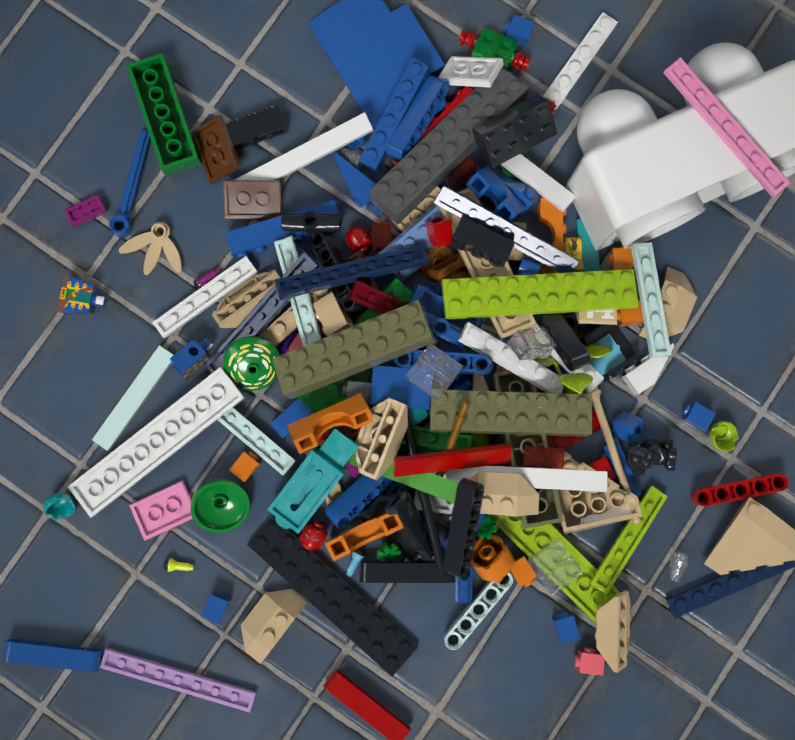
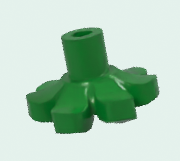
M489 514L486 515L477 531V536L481 539L484 537L491 539L492 535L497 533V527L495 526L498 523L497 519L492 518Z
M385 541L381 544L383 549L377 550V560L379 562H389L391 558L394 561L401 554V550L397 544L390 546L389 542Z

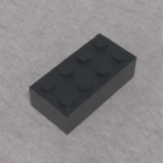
M538 94L472 128L481 160L492 169L557 134L549 100Z

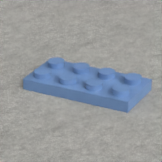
M434 204L378 254L422 244L428 259H430L441 248H437L429 243L425 221L442 216L439 206ZM421 266L394 272L393 274L403 283Z

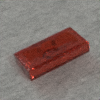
M524 446L523 466L563 469L565 449Z

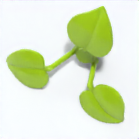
M601 344L585 345V349L591 358L604 357L613 351V348ZM536 353L529 357L544 367L555 366L559 375V382L565 385L564 394H581L593 381V377L586 373L562 375L558 363L548 353Z

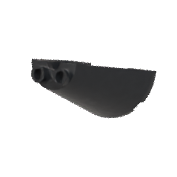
M396 483L387 487L381 492L380 496H377L357 515L365 522L384 512H387L389 515L398 514L405 527L382 538L391 545L397 544L401 554L411 562L434 559L428 531L404 484Z

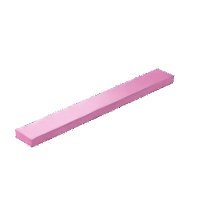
M681 57L663 72L772 198L790 184V181Z

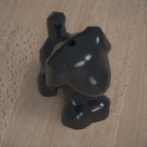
M647 439L642 443L633 442L627 445V464L632 473L644 475L645 471L651 468L652 464L663 465L667 471H675L677 448H673V440Z

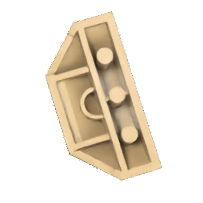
M667 266L661 278L662 287L660 292L669 338L684 331L697 295L685 273ZM643 323L638 336L646 338L645 326Z
M275 270L252 276L222 298L216 311L212 313L220 328H237L275 286L274 280L280 278Z
M387 398L384 402L369 409L373 422L362 426L356 439V443L360 445L355 451L359 473L374 480H378L393 464L394 457L397 455L408 427L407 405L391 398Z
M479 471L470 479L484 485L480 514L506 516L539 514V493L521 474Z
M294 588L265 593L241 624L245 652L261 664L308 600Z
M626 590L598 609L595 615V620L597 621L595 633L596 648L613 672L616 673L627 666L631 602L629 591Z

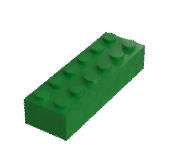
M163 53L127 64L126 66L162 172L165 176H169L202 165Z

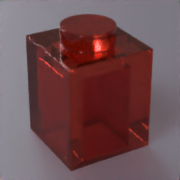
M385 221L371 224L373 251H382L391 243V225Z

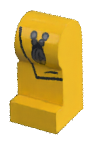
M564 238L566 253L579 260L573 272H582L584 266L582 262L581 238Z

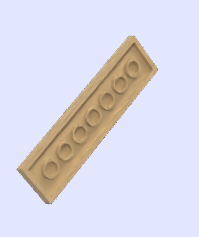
M470 188L458 192L480 204L477 196ZM439 206L442 216L450 219L454 234L462 218ZM459 250L471 278L514 276L507 261L504 268L500 266L494 267L483 258H475L467 250ZM533 315L489 317L500 340L536 325Z

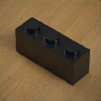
M269 106L262 112H252L245 118L233 119L226 124L235 151L288 132L279 106Z
M462 217L451 240L455 248L462 251L467 250L475 258H483L489 261V264L492 266H500L504 268L516 243Z

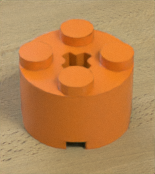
M492 535L491 539L480 538L475 541L471 565L483 580L493 581L494 583L501 582L503 577L515 565L512 553L503 540L496 535Z

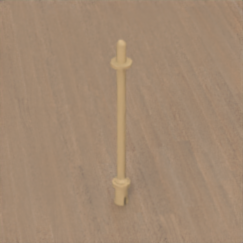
M595 387L590 393L588 391L587 393L592 394V402L621 488L630 494L631 490L599 399L602 392L598 390V387ZM640 517L632 519L635 524L640 523Z

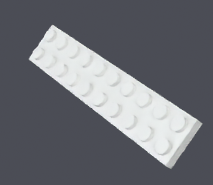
M222 367L218 368L79 477L68 488L90 518L94 517L245 399V397Z

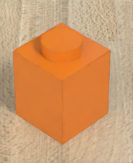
M251 451L249 453L243 452L229 471L243 482H247L261 465L258 462L259 457Z
M520 555L514 559L515 565L510 570V573L520 587L523 585L527 587L535 582L534 578L537 575L526 558Z

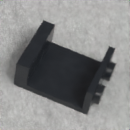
M603 324L582 339L585 345L593 344L610 333L615 343L620 346L619 349L626 359L604 374L605 378L609 376L614 378L622 372L620 369L625 365L629 368L637 363L636 358L640 356V353L635 354L616 325Z

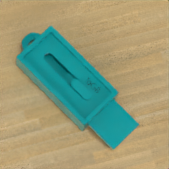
M335 428L321 447L318 445L313 448L267 509L276 516V523L284 529L291 528L299 534L348 470L345 464L360 445Z

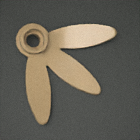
M159 221L154 223L151 232L137 235L119 248V253L125 254L135 252L150 244L144 261L143 271L145 275H149L156 267L162 247L172 268L177 273L182 271L179 251L169 238L170 228L165 222ZM160 227L164 229L163 234H160L158 231Z

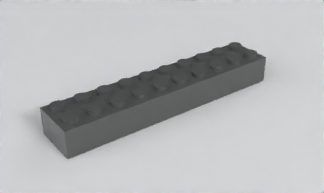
M502 67L491 87H477L369 191L370 201L398 225L477 148L472 128L526 100L528 87Z

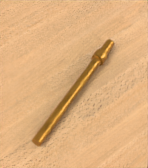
M468 399L462 400L460 409L455 414V423L444 451L454 449L461 427L465 424L468 417L467 411L470 405ZM445 471L437 472L436 475L444 477Z

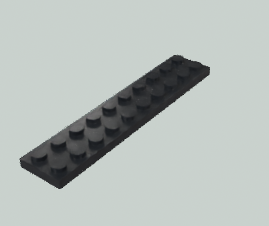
M273 515L247 545L383 670L393 677L418 646L314 551L304 548L299 537L289 528L284 529L280 527L275 521L276 516Z

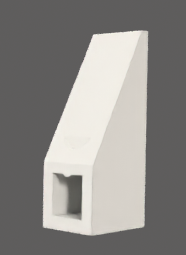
M673 343L670 344L671 352L675 346ZM648 354L640 360L642 362L637 367L632 365L624 370L626 374L622 378L634 396L655 384L668 357L650 358Z

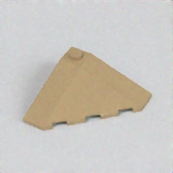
M567 452L550 455L553 469L596 471L583 462L582 464L578 463ZM607 478V492L557 489L564 521L561 522L564 534L642 517L638 496L633 493H626L619 488L620 485Z
M749 497L742 502L705 560L704 565L719 575L729 574L728 571L740 570L742 572L756 569L757 566L767 565V567L782 565L786 561L794 560L795 562V530L769 509Z

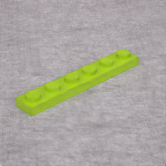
M653 486L648 487L639 503L642 512L640 523L635 524L632 519L626 522L589 584L603 594H608L668 496Z

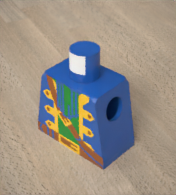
M64 275L57 311L63 314H93L95 306H106L107 297L98 295V287Z
M206 337L199 343L195 340L190 341L170 358L172 367L187 380L208 359L206 352L213 344Z

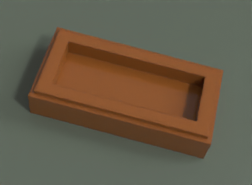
M456 254L427 271L430 277L440 280L464 267L465 263L461 255Z

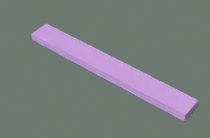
M108 647L105 649L100 668L246 712H251L257 693L256 691Z

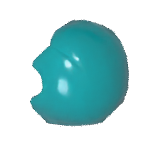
M54 493L48 496L43 503V511L46 516L49 514L53 520H61L75 512V504L70 495Z

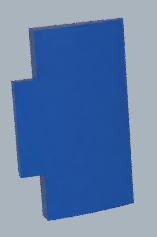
M341 0L308 23L362 113H366L373 130H375L411 58L428 65L431 70L430 76L445 67V64L407 3L390 12L383 0ZM445 99L441 103L433 119L436 116L438 117L443 112V108L447 104Z

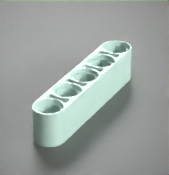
M510 573L507 574L508 581L504 584L488 581L474 597L472 603H469L445 632L444 642L447 648L456 650L461 647L512 585L513 577ZM489 589H494L496 592L495 597L492 599L486 598V592ZM477 604L483 605V611L480 614L473 612V608ZM465 619L471 622L470 627L467 629L460 627V623ZM450 635L458 636V641L455 644L448 643Z

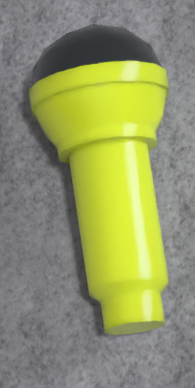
M168 558L164 561L163 567L168 572L175 570L193 571L194 565L177 562L172 558Z

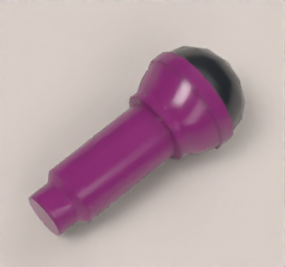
M216 268L204 276L196 277L193 282L194 286L200 289L221 272Z

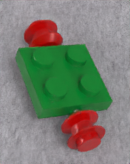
M484 27L479 39L476 32L473 34L468 33V28L466 31L461 32L458 39L461 42L460 47L466 44L469 50L475 46L471 57L503 58L504 65L502 67L507 69L511 61L513 69L518 66L521 67L522 72L523 69L527 70L531 61L528 58L529 54L522 56L521 51L517 52L516 55L514 54L519 41Z

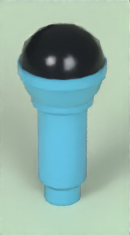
M362 548L352 552V560L347 568V576L351 577L358 563L364 559L365 551Z

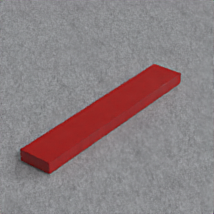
M508 443L394 457L393 475L394 477L510 463L512 446Z

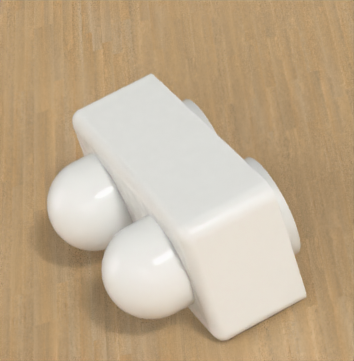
M717 43L699 51L688 63L690 69L787 178L795 174V60L764 72L754 54L745 47L735 43ZM614 89L594 97L580 114L577 124V138L584 156L568 180L566 189L575 195L573 204L596 251L621 241L624 249L631 248L633 244L645 243L695 218L705 211L703 204L726 194L729 202H734L755 194L764 188L685 97L686 107L657 119L651 106L640 95L628 90Z

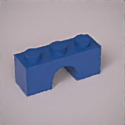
M488 166L479 170L466 184L478 198L485 196L491 199L496 207L493 212L510 222L514 221L526 209V206Z

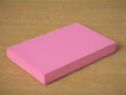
M184 481L129 505L144 541L193 519L190 511L192 498Z

